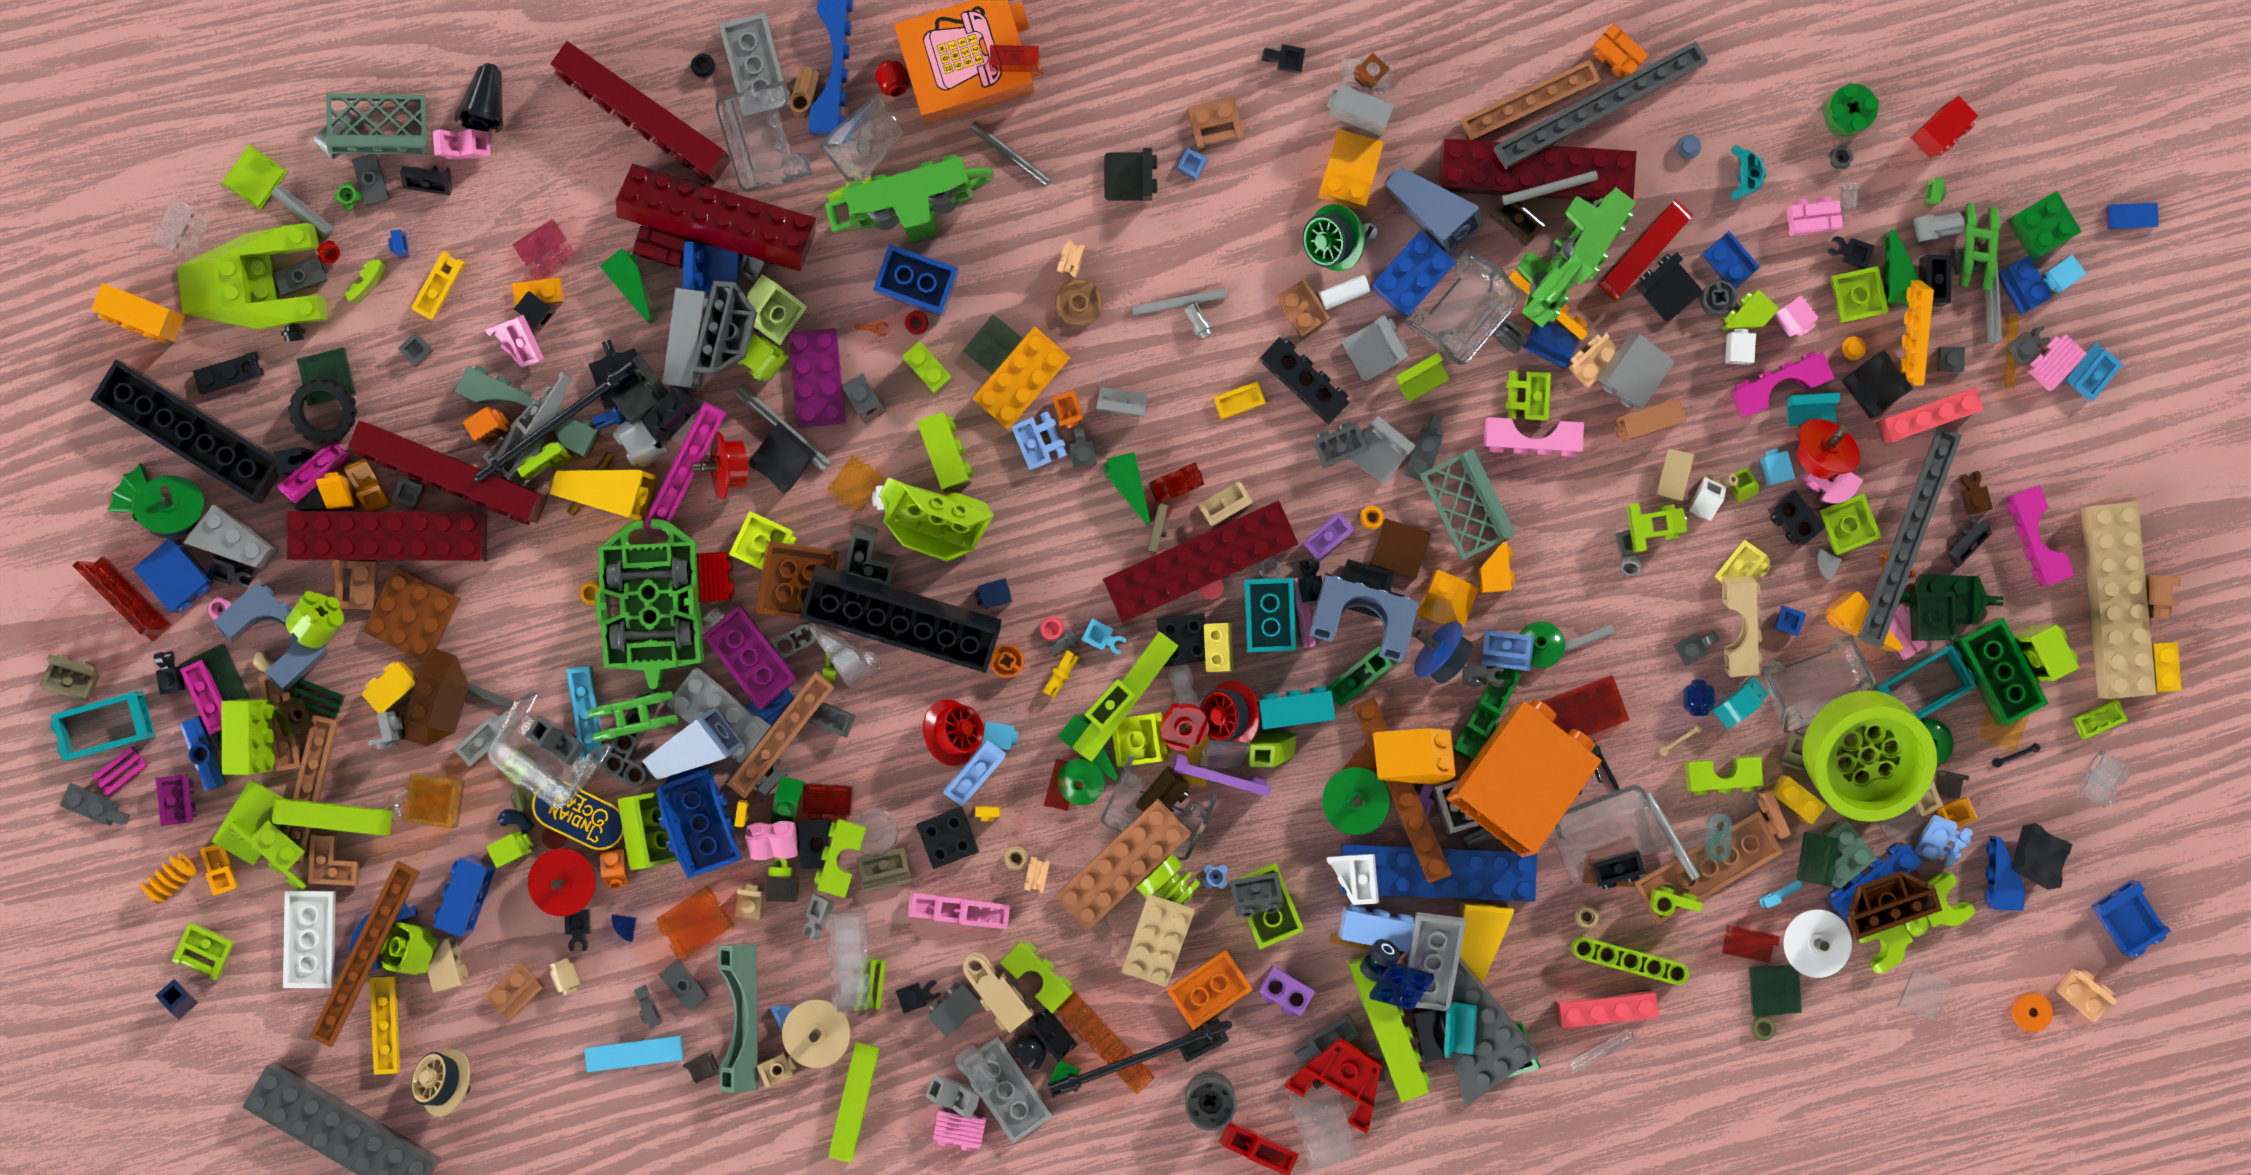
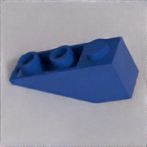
M1990 835V840L1986 843L1989 865L1985 868L1988 889L1985 890L1984 899L1987 908L2024 911L2025 886L2019 874L2011 869L2013 861L2001 837Z

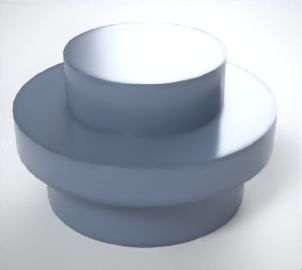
M1685 135L1679 139L1677 152L1682 158L1693 159L1700 153L1701 143L1697 137Z

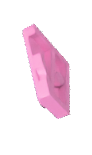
M524 315L485 330L489 336L494 334L503 343L500 347L510 354L521 368L544 359Z

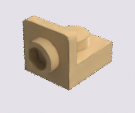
M1933 781L1925 795L1915 804L1916 811L1921 817L1943 807Z
M744 884V888L740 887L737 889L738 898L735 917L759 920L764 890H758V885Z

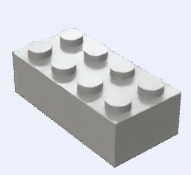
M675 289L662 382L663 385L670 389L676 387L699 392V387L704 385L705 374L693 373L691 371L710 297L703 291Z

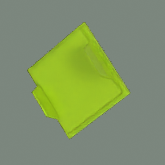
M249 144L224 178L222 184L259 210H262L272 196L273 189L282 182L288 171Z

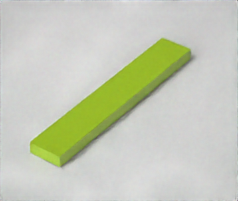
M1159 631L1122 680V683L1135 694V697L1103 731L1091 722L1072 748L1092 762L1177 649L1178 645Z

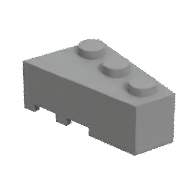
M212 505L184 541L185 544L256 568H265L279 550L235 515L219 505Z

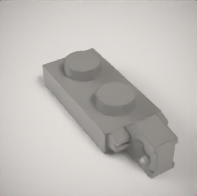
M506 711L500 717L496 714L488 717L453 750L469 768L472 767L507 736L506 734L510 731L507 726L517 717L511 711Z

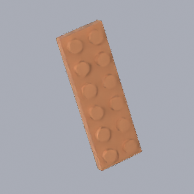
M1156 799L1059 890L1054 897L1088 931L1191 835V832L1159 799Z
M1757 810L1686 851L1700 875L1699 878L1691 881L1678 857H1675L1642 876L1640 880L1634 881V885L1655 922L1659 925L1686 908L1676 906L1674 912L1668 916L1655 913L1649 904L1652 888L1659 890L1660 886L1674 889L1673 894L1682 896L1683 892L1698 896L1697 901H1701L1784 852L1774 835L1771 834L1761 812ZM1663 897L1659 899L1657 907L1659 910L1666 909L1668 900Z

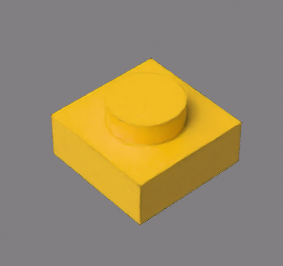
M1001 806L975 807V817H981V821L991 822L995 821V817H1000Z

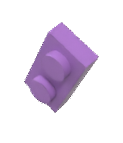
M1338 512L1302 544L1315 559L1320 560L1352 533L1354 528Z

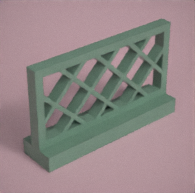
M326 93L328 153L427 155L425 95ZM331 100L343 101L348 107L338 114L332 108ZM360 101H367L373 107L363 114L355 106ZM385 101H392L397 106L389 115L380 108ZM409 102H421V109L415 115H412L405 108ZM351 109L361 117L352 126L343 118ZM375 110L385 117L378 126L368 119ZM401 110L410 118L402 127L393 119ZM338 121L348 128L344 134H332V127ZM363 121L373 128L368 135H361L356 130ZM390 122L398 130L393 135H386L380 129ZM415 122L421 128V135H410L405 129Z
M1474 448L1419 474L1462 561L1516 535ZM1457 461H1460L1464 469L1461 478L1449 474L1451 465ZM1447 467L1446 472L1441 471V469ZM1433 473L1443 475L1441 487L1438 488L1431 485L1427 476ZM1448 477L1460 481L1456 494L1444 490ZM1463 483L1473 487L1474 494L1472 499L1460 495ZM1442 493L1455 497L1451 510L1442 507L1440 503ZM1458 499L1470 503L1467 515L1454 511ZM1474 504L1483 507L1485 514L1482 521L1470 517ZM1453 515L1465 519L1462 531L1453 529L1451 525ZM1469 520L1481 524L1477 537L1465 533ZM1485 526L1494 530L1497 536L1496 539L1492 541L1481 539ZM1464 536L1476 540L1473 550L1466 554L1461 546ZM1479 542L1484 543V545L1478 547Z

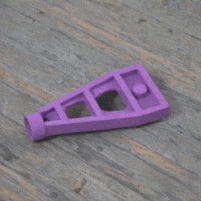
M1177 754L1173 773L1180 775L1185 773L1268 797L1270 795L1271 787L1266 785L1267 780L1250 776V780L1190 765L1187 762V756Z

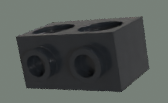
M1795 490L1789 491L1768 509L1771 514L1769 516L1771 521L1777 527L1781 526L1786 531L1785 537L1793 545H1805L1826 527ZM1785 504L1789 505L1792 509L1789 517L1784 516L1782 513V507ZM1801 522L1807 526V533L1804 536L1798 532V525Z

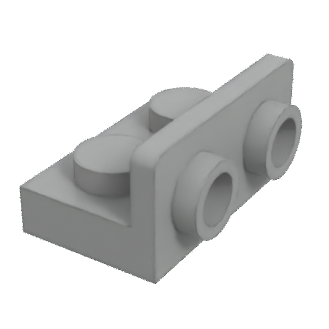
M1101 387L1096 411L1144 418L1147 395Z

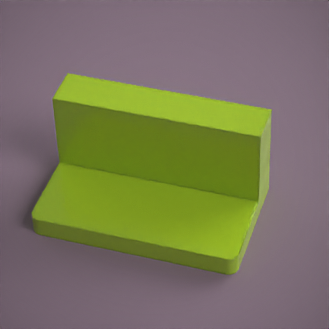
M1439 352L1394 378L1407 402L1415 400L1449 380V376L1441 364L1443 359Z

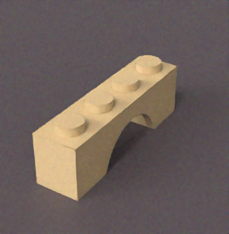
M1752 576L1722 578L1723 603L1728 608L1739 612L1742 617L1740 635L1733 643L1724 647L1725 671L1730 677L1759 675V667L1762 666V655L1758 650V644L1762 642L1761 630L1758 629V621L1761 620V609L1757 606V597H1760L1761 590L1759 583Z

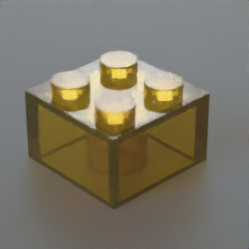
M424 773L410 774L403 822L449 829L458 827L465 779Z

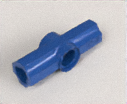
M201 716L180 723L189 748V759L196 766L204 790L209 791L227 784L217 759V748L211 743ZM201 748L207 751L205 760L201 759L199 755Z

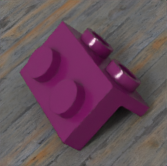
M188 774L155 778L160 826L193 823V817L197 815L196 805L191 803L190 793H194L193 779H188Z

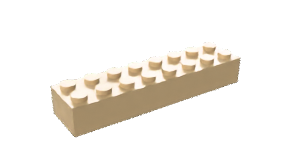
M2138 502L2081 507L2098 698L2112 699L2156 695Z

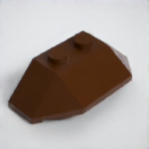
M433 648L418 674L404 718V739L427 747L455 733L470 688L457 655Z
M1898 871L1857 885L1847 918L1854 940H1859L1940 912L1942 908L1934 886L1926 884L1903 871Z

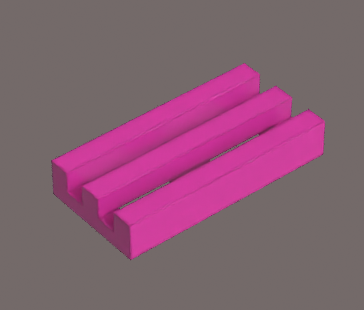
M130 747L92 777L99 782L98 785L105 790L104 792L108 796L148 765L136 749ZM130 755L134 756L124 765L118 768L115 772L109 775L106 779L103 778V776H105L108 772H110L112 769L118 766ZM135 762L139 763L137 767L131 770L128 774L122 777L111 787L108 785V783L114 780L117 776L123 773Z

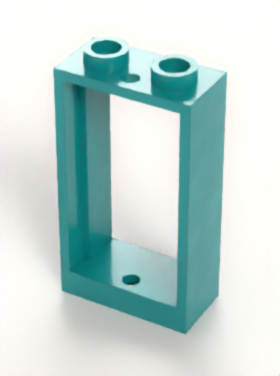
M1945 645L1874 685L1871 689L1872 691L1892 695L1888 688L1889 686L1936 659L1945 656L1961 685L1915 710L1913 713L1921 719L1976 688V685L1973 682L1975 681L1974 674L1969 668H1965L1961 661L1963 656L1957 647H1953V645Z
M143 691L130 692L51 715V729L57 736L59 743L57 744V751L59 756L63 758V761H73L156 737ZM128 701L136 735L74 752L65 718Z

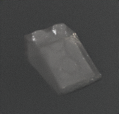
M877 95L838 125L821 144L820 148L847 182L866 181L905 130Z
M1325 1085L1318 1089L1307 1091L1304 1097L1298 1094L1289 1096L1311 1171L1358 1157L1336 1089Z

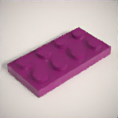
M837 328L789 332L797 428L846 424Z
M740 605L702 635L759 710H763L799 680Z

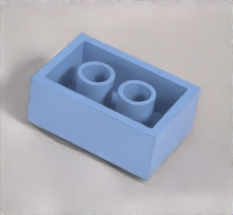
M1350 904L1349 908L1343 907L1338 936L1342 940L1373 945L1376 940L1384 939L1393 943L1399 951L1409 953L1415 921L1411 915L1397 913V917L1390 916V913L1386 910L1374 908L1373 912L1366 911L1364 906Z

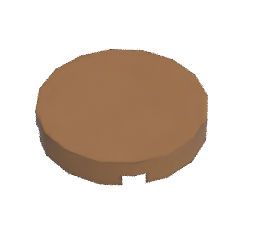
M1073 279L1066 282L1059 289L1056 295L1055 307L1059 317L1065 323L1074 327H1084L1092 324L1099 317L1103 308V298L1100 290L1090 281Z

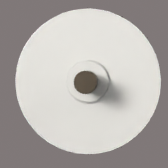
M1815 909L1799 914L1790 922L1785 931L1783 946L1785 955L1794 969L1809 977L1822 978L1833 975L1846 964L1852 949V939L1848 927L1841 918L1829 911Z

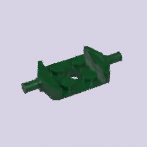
M1920 574L1915 580L1911 592H1903L1899 602L1911 604L1918 622L1977 624L1988 605L2003 606V602H1997L1996 600L2004 599L2003 596H1988L1979 576ZM1944 592L1950 594L1952 598L1948 606H1944L1940 601V597Z

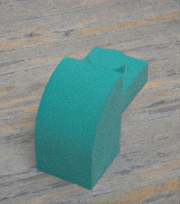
M1752 676L1737 691L1723 698L1712 711L1728 729L1757 710L1769 694L1759 681Z

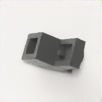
M540 715L537 716L525 734L539 747L551 751L571 766L585 747L570 731Z

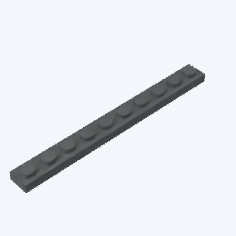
M1695 41L1496 145L1493 150L1504 168L1508 169L1706 65L1709 60Z
M1940 425L1936 428L1857 639L1877 648L1882 647L1962 437L1961 434Z

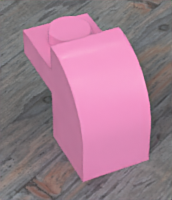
M440 129L433 131L434 155L445 156L448 160H468L491 156L489 132L474 129L461 132Z
M1806 472L1802 478L1807 483L1806 487L1815 493L1821 492L1816 501L1823 504H1837L1847 501L1856 493L1863 482L1861 478L1852 472L1838 474L1830 480L1821 479Z

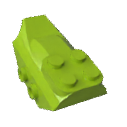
M889 477L879 493L885 510L883 522L901 545L947 562L972 553L994 517L988 504L960 493H950L945 496Z

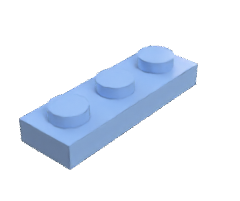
M986 739L946 786L943 794L963 807L1005 758L1006 753Z

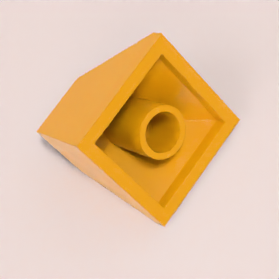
M1437 569L1432 575L1417 615L1443 626L1457 621L1464 628L1479 588Z

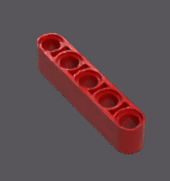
M1675 199L1598 284V287L1616 302L1694 214Z

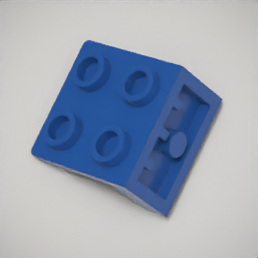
M684 242L683 289L703 291L710 294L713 281L734 282L739 286L740 254L712 245Z

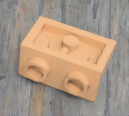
M1607 333L1602 337L1597 334L1588 343L1590 348L1585 353L1580 350L1570 359L1573 364L1568 368L1587 389L1597 381L1618 350L1608 339L1610 336Z
M2071 969L2055 989V992L2091 1021L2096 1022L2109 1004L2115 1005L2117 1000L2112 997L2113 992L2103 984L2098 986L2094 983V977L2084 969L2081 971Z

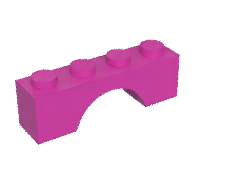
M1812 351L1801 356L1802 361L1793 364L1791 360L1780 365V371L1774 374L1769 370L1757 375L1758 381L1750 384L1749 380L1735 385L1736 390L1730 392L1741 419L1768 408L1771 390L1780 381H1794L1802 385L1806 390H1809L1834 379L1824 353L1816 355Z
M2033 486L2007 496L2006 508L2015 520L2016 525L2014 528L2017 536L2022 538L2024 543V555L2028 561H2031L2033 566L2032 575L2034 580L2040 586H2048L2075 576L2067 553L2052 551L2043 544L2039 537V520L2042 514L2049 508L2041 486Z

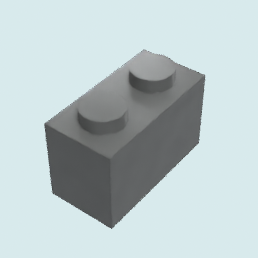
M965 981L960 985L957 982L954 983L946 991L948 996L943 1001L938 998L928 1008L931 1012L927 1017L946 1038L982 1006L979 1001L980 997Z

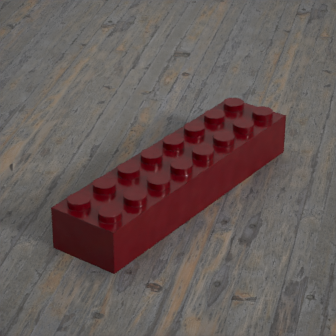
M569 41L565 42L550 63L555 69L554 74L562 82L570 87L572 84H575L573 87L588 100H591L593 97V101L608 114L613 111V115L625 126L630 127L632 124L637 134L647 141L652 138V142L657 145L656 147L667 155L671 151L673 153L672 156L677 162L686 168L691 165L695 174L704 181L708 182L711 179L716 183L732 159L721 147Z
M1444 138L1441 143L1439 186L1450 192L1508 195L1596 171L1598 175V180L1537 196L1536 198L1573 200L1578 196L1585 201H1595L1596 199H1603L1617 187L1632 200L1634 199L1637 151L1552 145L1505 169L1493 150L1496 145L1502 142Z
M633 163L616 198L617 218L800 272L816 232V217Z
M360 420L348 445L349 448L355 450L354 455L373 462L377 459L376 464L395 471L397 468H400L398 473L417 480L419 477H422L421 482L439 489L441 486H444L443 491L461 498L465 495L467 496L466 501L485 507L487 504L489 505L488 510L500 515L507 516L508 513L512 514L510 519L522 524L538 523L548 496L494 474L482 482H476L474 476L482 469Z
M1278 500L1105 577L1103 581L1121 622L1124 623L1295 547L1299 543Z
M287 511V560L487 562V514L482 512Z

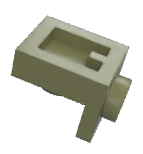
M546 781L513 788V794H511L513 807L517 808L518 812L532 809L534 794Z

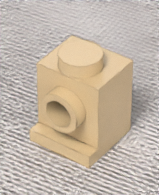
M785 1051L760 1062L757 1068L765 1087L768 1088L793 1077L796 1074L794 1070L797 1069L795 1060L788 1056ZM774 1066H780L782 1072L776 1074L773 1070Z

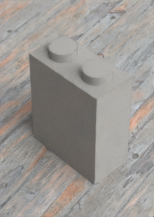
M1340 84L1338 90L1333 89L1327 108H1330L1328 116L1382 136L1394 104Z
M1629 332L1597 380L1603 384L1602 388L1606 392L1619 396L1621 398L1620 402L1627 408L1643 409L1675 361L1641 334Z

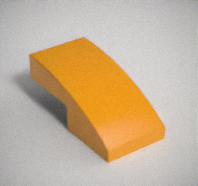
M362 459L345 467V473L355 487L356 495L366 512H373L390 504L386 492L368 459Z
M215 843L199 849L207 869L205 875L213 896L236 889L237 881L229 851Z

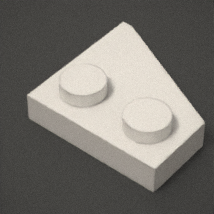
M1375 854L1327 857L1328 864L1333 867L1338 876L1337 879L1341 886L1346 889L1347 896L1353 905L1379 903Z

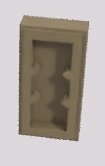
M1158 505L1148 546L1149 552L1157 553L1160 537H1166L1169 524L1164 523L1168 505Z

